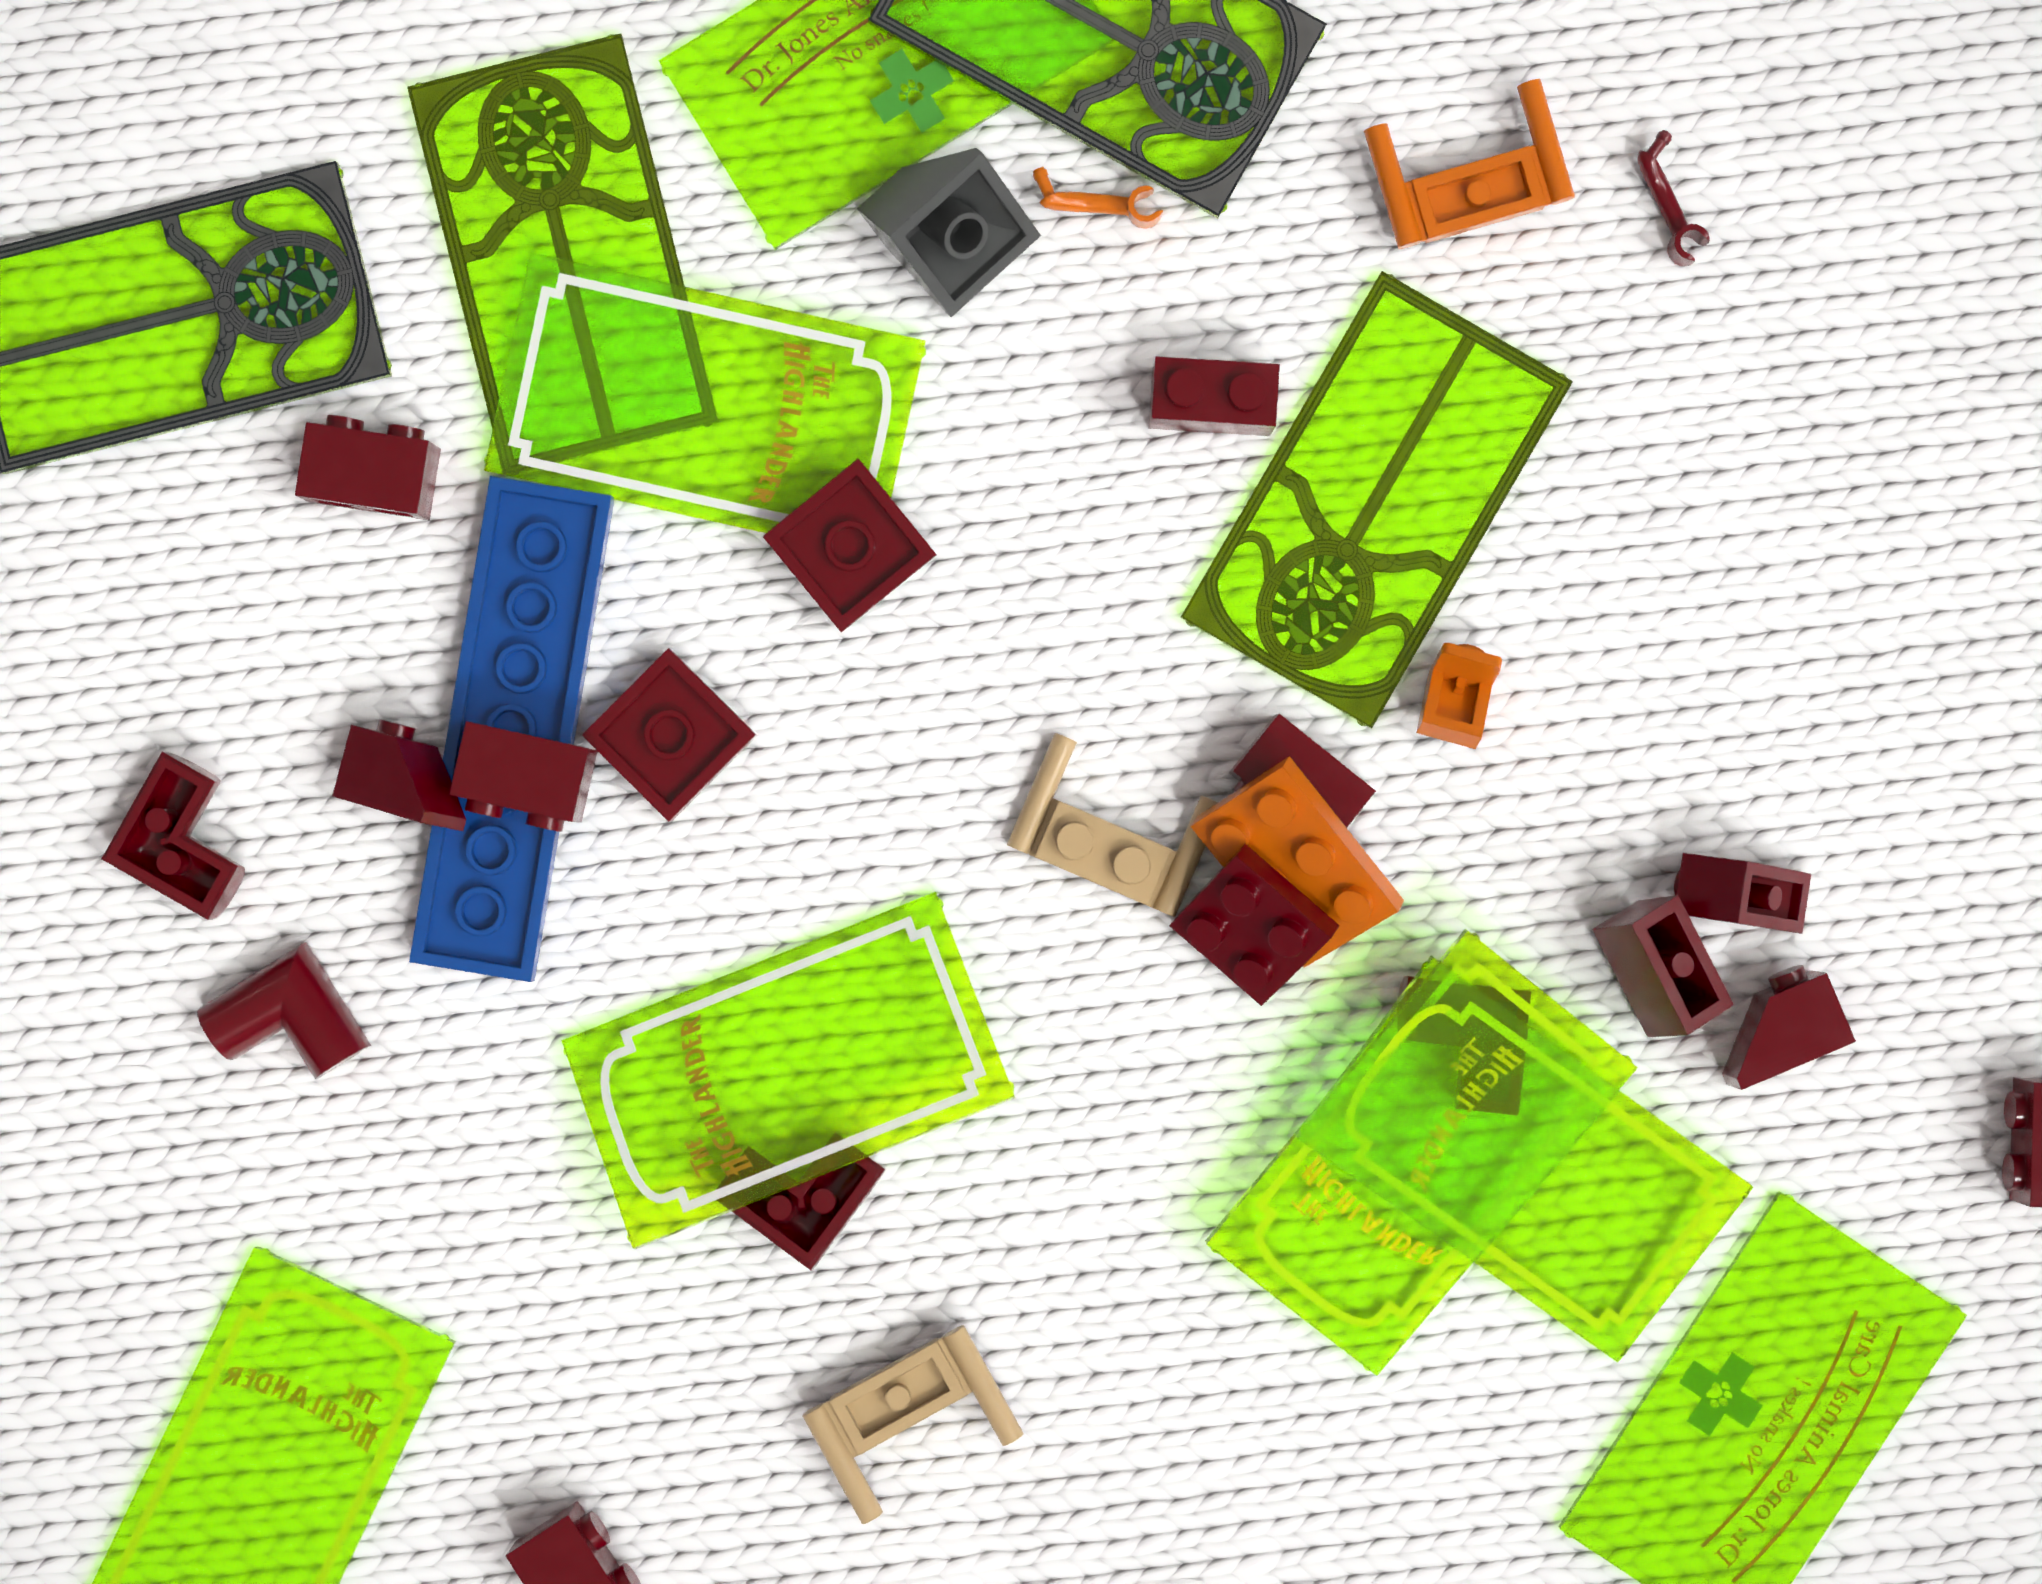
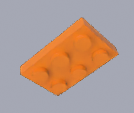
M1290 756L1198 815L1190 826L1222 867L1246 844L1340 925L1333 937L1303 966L1304 968L1399 912L1404 902V899Z

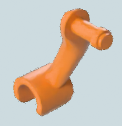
M1040 167L1033 171V178L1037 181L1044 197L1039 203L1044 208L1054 211L1128 216L1133 225L1143 229L1154 227L1159 223L1163 215V210H1158L1148 216L1141 215L1134 207L1136 202L1148 198L1154 193V189L1150 186L1145 185L1136 188L1129 197L1087 192L1055 193L1048 178L1047 169Z

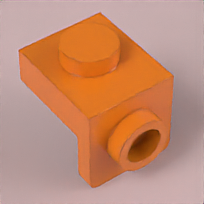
M1443 643L1428 673L1416 733L1476 749L1482 739L1491 689L1501 670L1502 658L1485 653L1482 649L1473 645Z

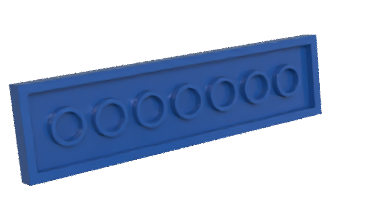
M490 476L443 755V762L451 782L466 721L574 745L615 501L612 495ZM458 797L466 817L464 830L459 831L434 825L431 827L409 962L533 982L536 977L559 831L527 825L525 823L528 812L506 807L503 809L502 818L465 811L467 799Z

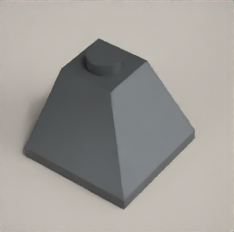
M977 148L902 167L857 208L885 247L950 317L954 316L1041 236L987 158Z

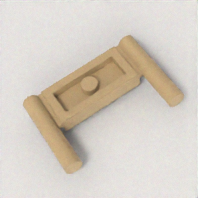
M1054 733L1007 845L1175 917L1206 847L1190 826L1198 815L1218 802L1200 796L1178 850L1174 851L1054 799L1053 797L1077 744L1076 741Z
M964 1325L951 1330L940 1339L938 1337L834 1394L828 1401L816 1405L802 1415L861 1524H866L876 1519L883 1513V1510L854 1458L964 1398L968 1394L973 1392L1002 1446L1009 1445L1024 1435Z

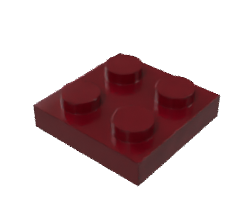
M859 458L762 536L841 633L937 556Z
M670 648L582 734L668 822H672L758 736Z
M1244 844L1177 914L1169 926L1262 1006L1333 937L1340 925L1248 845Z

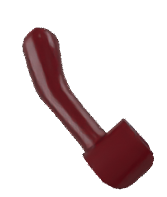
M1662 130L1658 132L1655 137L1656 139L1646 152L1642 150L1638 152L1637 160L1645 182L1672 235L1667 245L1669 258L1674 264L1689 266L1695 262V258L1682 249L1681 238L1688 237L1697 244L1706 246L1710 241V237L1704 227L1698 224L1687 223L1669 181L1656 159L1664 147L1668 146L1672 141V135L1668 131Z

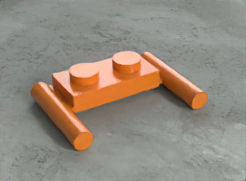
M1533 79L1517 86L1534 145L1416 178L1408 182H1404L1388 124L1382 123L1364 130L1398 249L1409 248L1421 242L1426 244L1540 211L1545 206L1561 204L1575 198L1541 79Z

